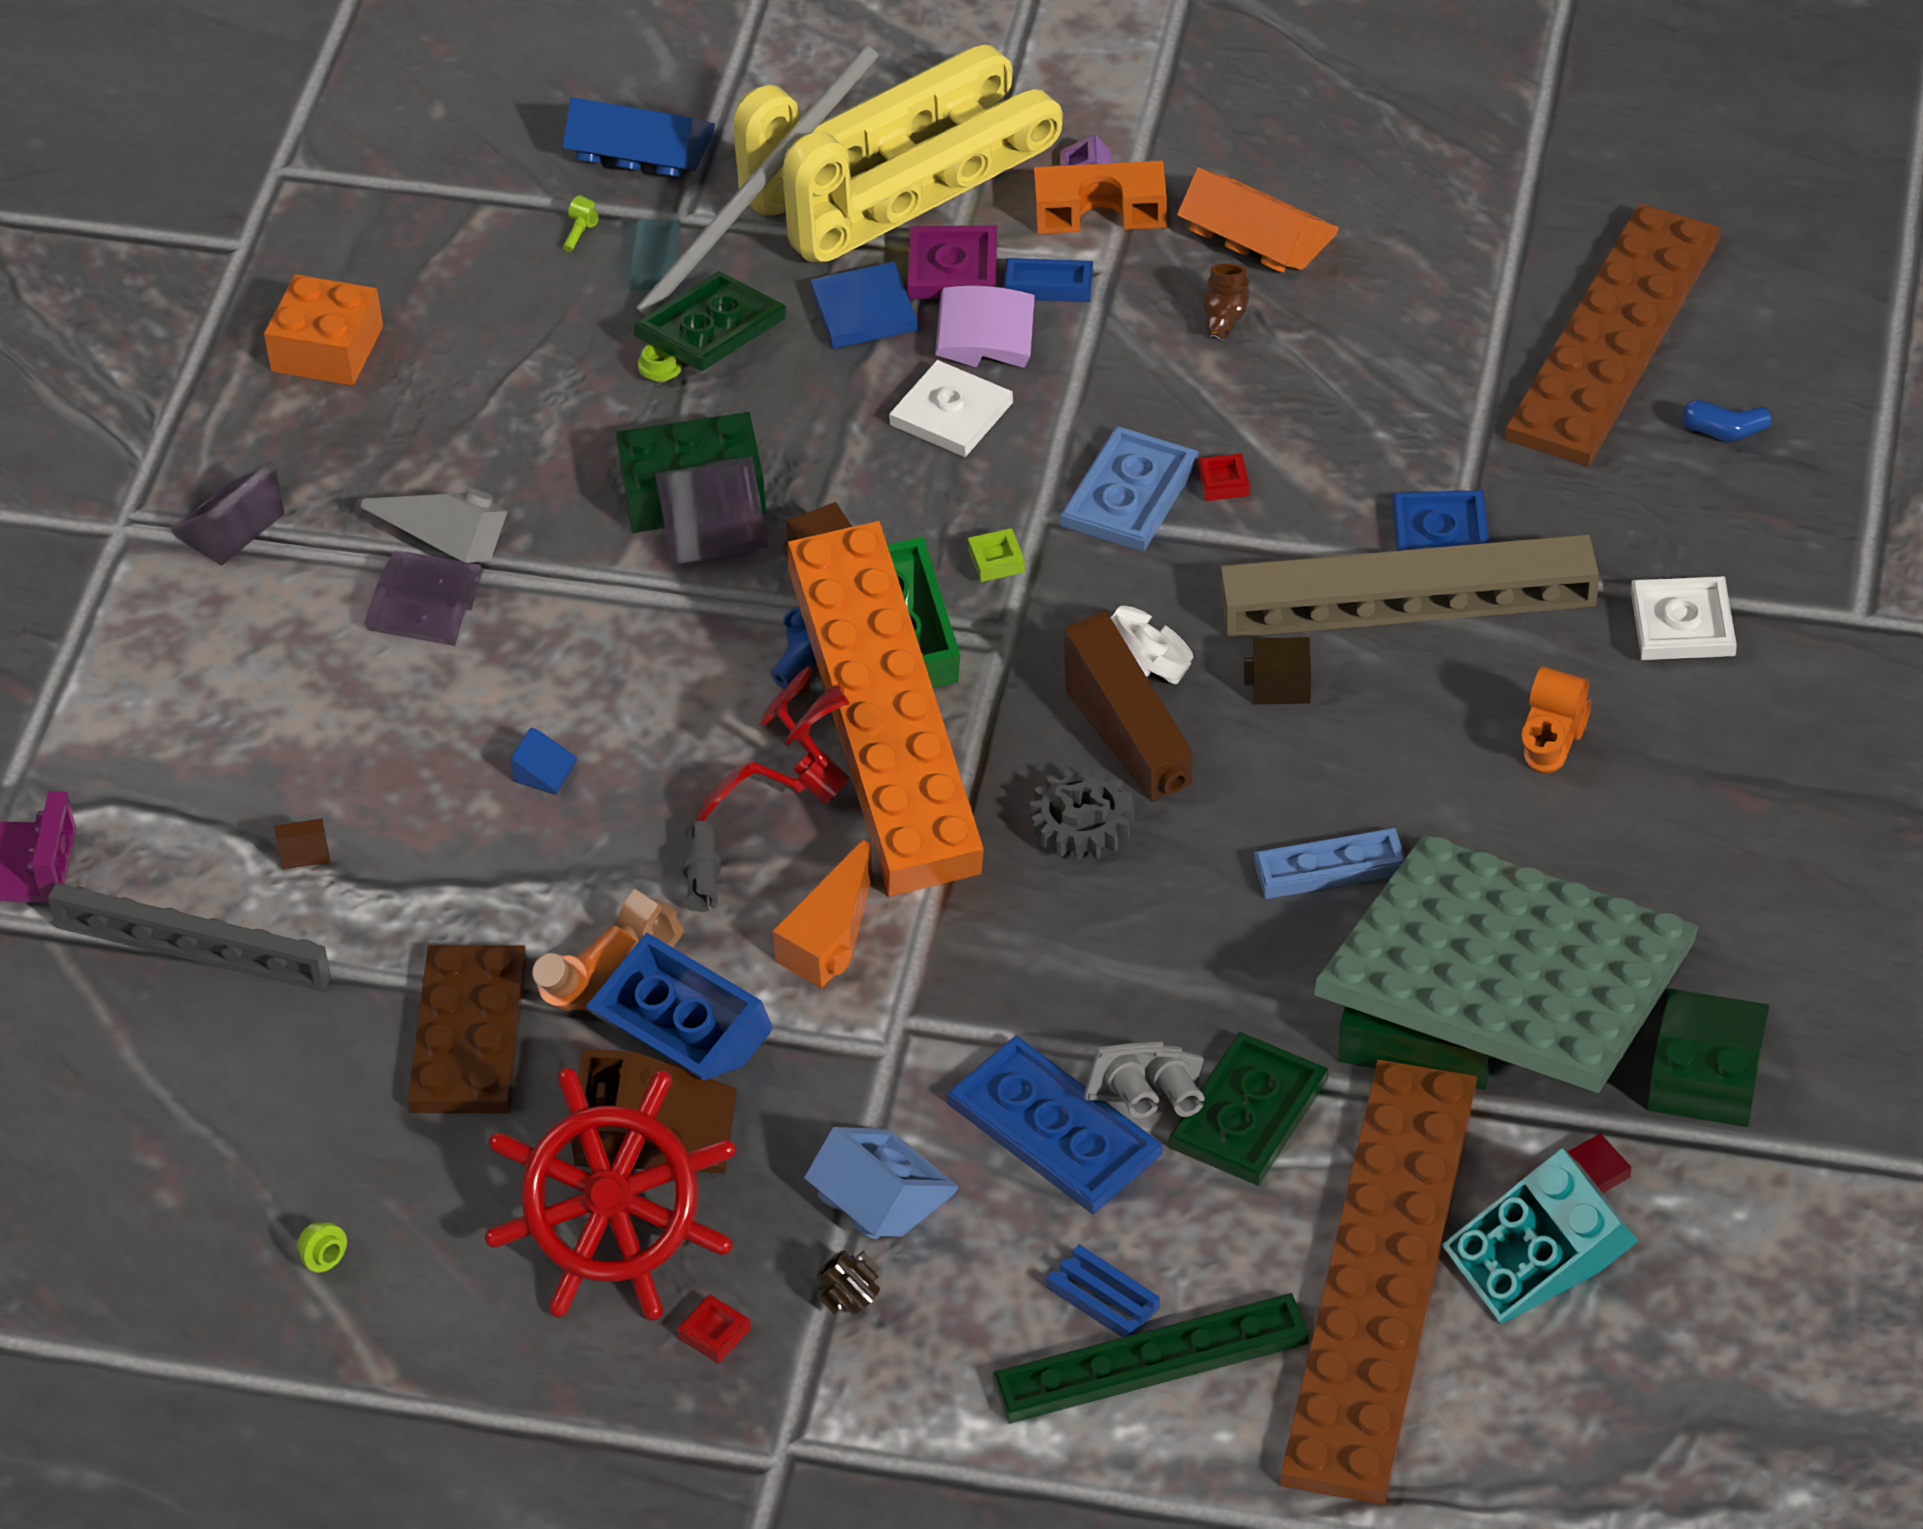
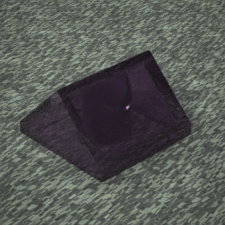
M269 462L233 479L174 527L171 532L177 539L222 566L285 514L276 468Z

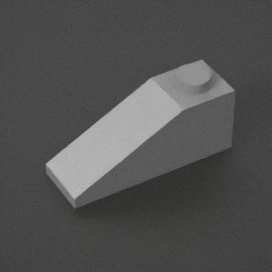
M467 489L466 493L364 498L360 506L464 563L491 561L508 512L493 504V497L477 489Z

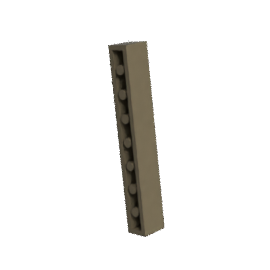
M1590 534L1226 565L1221 566V603L1227 638L1596 607L1599 572Z

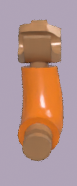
M634 888L623 904L614 925L606 929L577 956H560L555 953H547L536 961L532 975L534 981L538 984L540 996L549 1005L564 1011L586 1010L587 1004L646 932L671 947L675 946L685 931L677 918L678 911L665 902L659 903L654 899L648 898Z

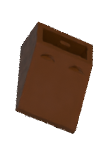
M582 1050L578 1078L589 1108L612 1105L637 1110L653 1074L659 1070H664L670 1074L672 1082L656 1118L677 1134L689 1152L721 1140H730L737 1095L735 1087L712 1079L702 1081L684 1069L634 1051ZM604 1127L597 1129L611 1166L628 1131L626 1128ZM579 1137L571 1141L574 1165L589 1167ZM646 1138L633 1169H647L666 1162L667 1159L660 1149ZM727 1160L697 1172L725 1173Z

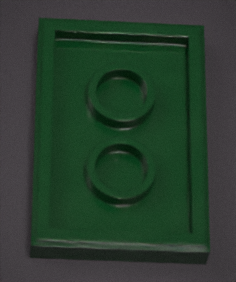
M718 271L635 322L634 336L702 372L784 320L786 306Z
M1239 1031L1200 1089L1205 1098L1204 1101H1200L1203 1107L1196 1114L1180 1119L1169 1136V1148L1259 1186L1327 1082L1328 1068Z

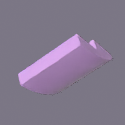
M972 285L943 288L940 294L935 355L973 367H977L982 356L1025 368L1031 355L1035 295L991 286Z

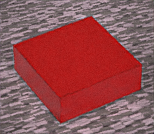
M1242 453L1197 458V470L1205 502L1250 496V484Z
M709 1294L677 1328L678 1339L719 1364L751 1330L750 1318Z

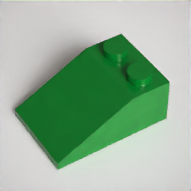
M924 537L887 544L932 687L936 688L958 683L961 655Z

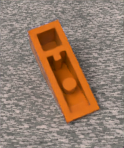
M863 839L773 930L775 962L821 989L834 975L842 974L851 961L873 878L871 843Z

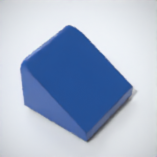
M530 728L511 757L513 781L556 795L575 766L577 758L541 731Z

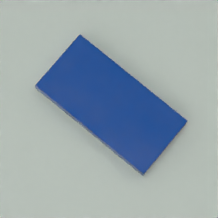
M1017 1035L946 1093L949 1106L1092 1215L1162 1155V1143L1107 1102L1085 1100L1083 1096L1086 1087Z

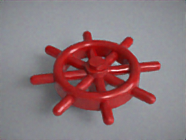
M569 1067L563 1068L558 1073L557 1079L570 1113L569 1116L549 1129L535 1148L499 1132L494 1133L489 1138L488 1144L493 1152L526 1166L522 1181L524 1216L490 1228L485 1233V1242L489 1247L498 1248L532 1235L543 1253L552 1262L564 1269L548 1307L549 1312L554 1317L559 1318L567 1314L584 1278L600 1282L631 1280L644 1316L651 1321L658 1320L663 1314V1306L650 1274L651 1272L670 1260L686 1240L718 1255H726L732 1250V1240L727 1235L700 1224L695 1219L699 1204L697 1171L731 1159L735 1155L736 1147L732 1141L725 1139L689 1152L677 1134L656 1118L672 1082L670 1074L664 1070H659L653 1074L636 1110L612 1105L589 1108L576 1071ZM622 1127L628 1129L612 1166L597 1130L598 1128ZM577 1137H579L591 1173L557 1158L560 1152ZM647 1138L660 1149L667 1161L631 1174ZM548 1177L583 1192L547 1207L546 1185ZM675 1181L676 1197L673 1211L637 1195ZM590 1213L573 1249L561 1238L554 1226ZM629 1214L664 1229V1232L656 1242L643 1252ZM608 1222H610L623 1260L603 1261L592 1258Z

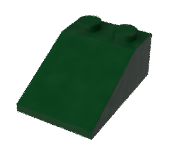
M1670 988L1652 1069L1648 1111L1749 1127L1769 1004Z

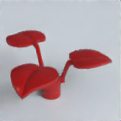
M808 666L798 673L787 688L783 689L772 700L758 723V726L764 728L777 714L791 731L784 744L789 747L796 738L805 749L806 753L793 767L798 777L794 779L755 762H749L747 765L742 764L719 782L708 794L699 809L695 822L706 821V818L723 798L741 781L753 774H761L790 786L798 794L806 788L824 805L827 804L847 783L850 776L823 751L819 750L808 733L815 721L844 705L850 704L844 694V687L837 683L828 689L813 703L808 712L796 724L788 714L789 701L796 694L810 690L813 669Z

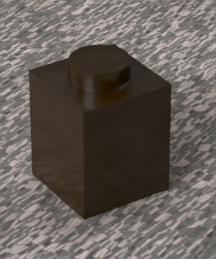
M1309 637L1253 638V657H1245L1243 667L1244 686H1253L1254 705L1310 704L1311 658Z

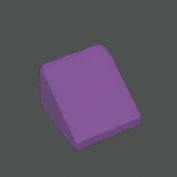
M1096 134L1059 151L1060 166L1112 163L1110 150Z

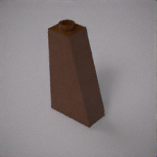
M1104 610L1065 627V691L1152 802L1167 794L1176 793L1191 784L1192 750L1106 611Z

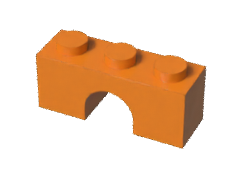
M1163 161L1034 167L1037 234L1081 232L1080 219L1082 215L1091 209L1100 207L1110 208L1118 212L1123 219L1124 230L1167 228V195Z

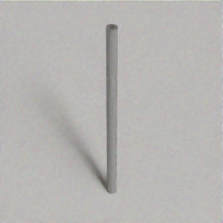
M866 44L639 303L636 308L641 313L647 316L665 302L782 168L784 156L788 148L802 136L812 133L879 57V54L872 47Z

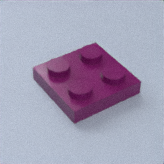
M997 225L910 226L908 298L940 299V294L943 288L972 285L996 287Z

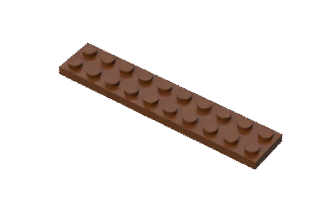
M1384 1060L1377 1061L1280 1474L1281 1487L1386 1505L1475 1097L1477 1076Z

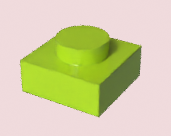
M1012 528L968 538V551L981 582L1025 572V559Z

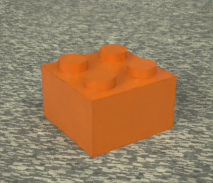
M295 274L264 332L271 372L354 386L383 328L377 288Z

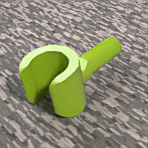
M582 195L576 196L569 206L568 216L575 220L563 245V249L567 252L573 251L586 227L592 228L599 221V215L594 210L595 202Z

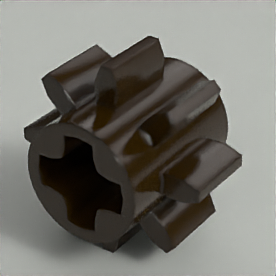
M845 1250L840 1251L830 1258L819 1270L817 1278L821 1281L822 1285L818 1288L821 1292L817 1297L833 1314L841 1308L844 1311L847 1309L852 1315L857 1314L867 1307L879 1293L880 1287L874 1281L879 1277L876 1273L880 1268L864 1251L856 1257L850 1256Z

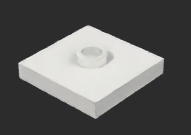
M937 360L889 414L890 425L966 457L1013 403V391Z
M1725 576L1632 580L1631 597L1641 660L1735 656L1737 645Z

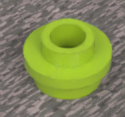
M649 344L643 349L642 355L638 359V370L647 379L655 382H665L676 377L681 372L682 361Z
M315 1222L303 1230L297 1242V1251L301 1262L313 1272L320 1273L330 1270L343 1257L347 1246V1237L345 1232L334 1223Z

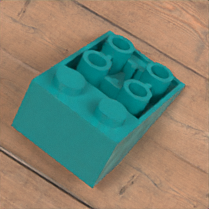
M1561 1148L1445 1241L1442 1246L1498 1321L1503 1324L1600 1273L1639 1240L1582 1166ZM1536 1200H1538V1202H1539V1203L1541 1204V1206L1545 1209V1211L1548 1213V1215H1547V1214L1544 1212V1210L1539 1206V1204L1536 1202Z

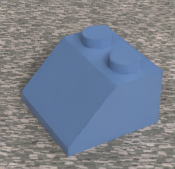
M833 1127L804 1177L819 1190L817 1195L824 1203L846 1212L854 1219L852 1224L855 1229L873 1239H878L880 1236L905 1235L951 1198L959 1187L890 1129Z

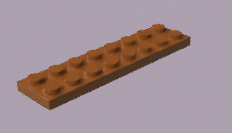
M1639 203L1506 427L1505 440L1589 467L1720 241L1721 227Z

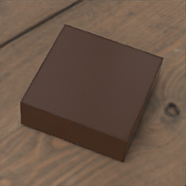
M323 819L275 826L276 841L283 870L330 862Z

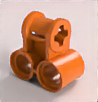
M1541 666L1538 670L1530 693L1529 705L1531 710L1522 729V741L1525 747L1524 758L1531 770L1542 774L1556 772L1565 763L1573 740L1578 741L1582 737L1591 710V700L1586 699L1589 689L1588 679L1545 666Z

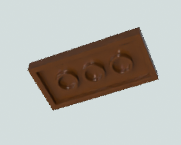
M428 945L408 1094L410 1113L510 1112L527 961L525 945Z

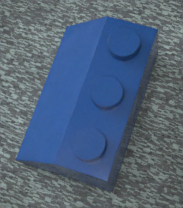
M571 97L563 148L575 150V159L600 163L601 155L616 157L615 166L640 170L641 163L645 162L657 165L655 173L681 177L682 169L696 171L714 133L715 123L692 117Z
M648 932L645 933L586 1006L590 1013L702 1081L743 1067L773 1030L762 1000Z

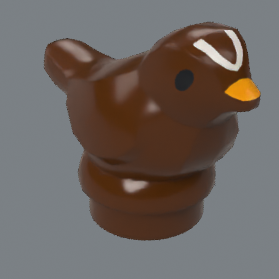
M1233 263L1214 265L1211 268V276L1207 280L1210 289L1204 296L1203 305L1207 315L1205 324L1207 334L1212 338L1226 339L1229 337L1234 323L1245 314L1249 302V289L1247 288L1249 280L1246 277V268Z

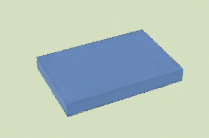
M1116 426L1061 513V526L1145 552L1196 468L1199 451Z

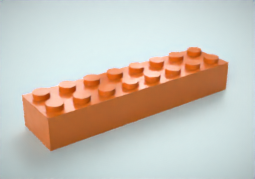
M880 521L789 541L788 571L825 692L835 684L840 683L844 687V694L850 703L832 711V715L888 897L982 875L984 848Z

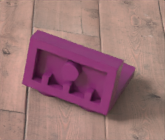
M48 791L44 811L37 812L35 822L0 821V901L49 902L48 896L55 884L65 885L77 830L67 792Z

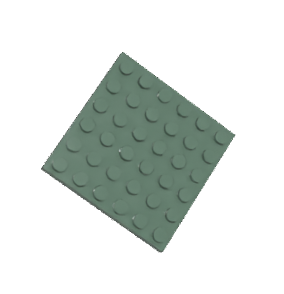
M1423 834L1318 976L1314 995L1600 1093L1694 944L1698 925L1683 921L1674 914L1659 913L1638 906L1625 898H1614L1590 890L1587 886L1580 883H1569L1545 875L1535 868L1521 867L1500 860L1490 853L1476 852L1452 844V842L1445 838L1431 837Z

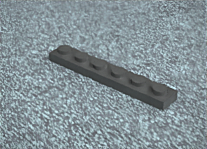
M56 883L48 896L57 929L323 992L331 979L325 946L317 945L310 940H296L271 934L263 929L253 930L228 924L216 918L207 919L185 914L174 908H160L138 903L127 897L117 898L96 893L84 887L74 888Z

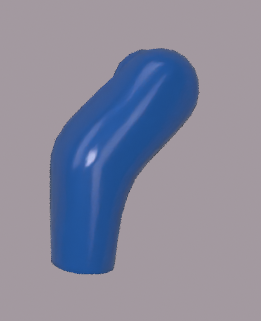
M1692 400L1684 406L1681 416L1682 424L1686 429L1694 432L1701 431L1725 442L1742 440L1769 428L1771 425L1770 413L1764 406L1746 411H1732L1707 401Z
M794 608L784 616L783 623L787 627L788 647L771 671L774 681L784 689L803 669L808 666L812 668L816 664L800 608Z

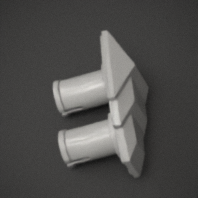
M1162 1041L1099 1047L1095 1054L1083 1097L1085 1100L1124 1102L1131 1116L1142 1119L1147 1118L1157 1110L1158 1106L1155 1103H1159L1158 1096L1166 1095L1173 1105L1176 1114L1182 1117L1192 1116L1203 1107L1200 1101L1205 1100L1203 1093L1195 1085L1197 1084L1204 1058L1200 1055L1182 1052L1181 1047L1164 1046Z

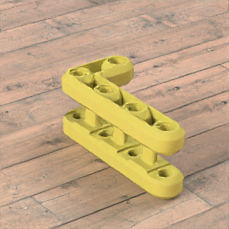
M992 45L974 46L821 122L812 133L802 136L788 148L784 156L782 168L749 206L761 216H774L786 211L787 233L791 247L808 262H827L1045 151L1053 145L1061 133L1063 112L1057 102L1043 90L1038 89L1027 90L999 102L1008 93L1012 84L1013 69L1011 62ZM765 85L750 90L741 98L735 109L733 129L739 189L800 120L797 102L779 86Z

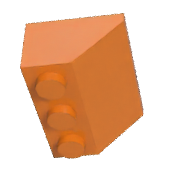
M1197 167L1177 213L1178 216L1191 221L1189 230L1209 239H1212L1214 233H1217L1227 238L1224 244L1225 247L1248 256L1250 250L1263 255L1260 263L1283 273L1287 266L1303 270L1336 236L1340 228L1238 180Z

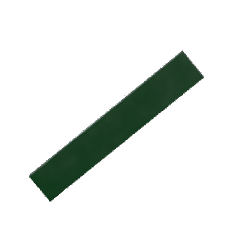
M1289 1293L994 1371L993 1382L1008 1424L1307 1345L1309 1344V1332L1293 1294Z

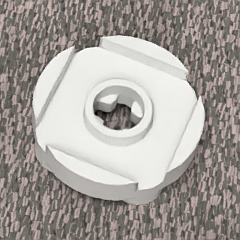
M1120 606L1110 618L1146 677L1153 672L1173 684H1178L1192 664L1193 653L1188 645L1166 625L1159 631L1147 624L1152 616L1146 612L1130 606Z

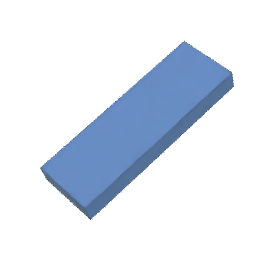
M1396 828L1254 852V865L1265 899L1392 878L1405 860Z

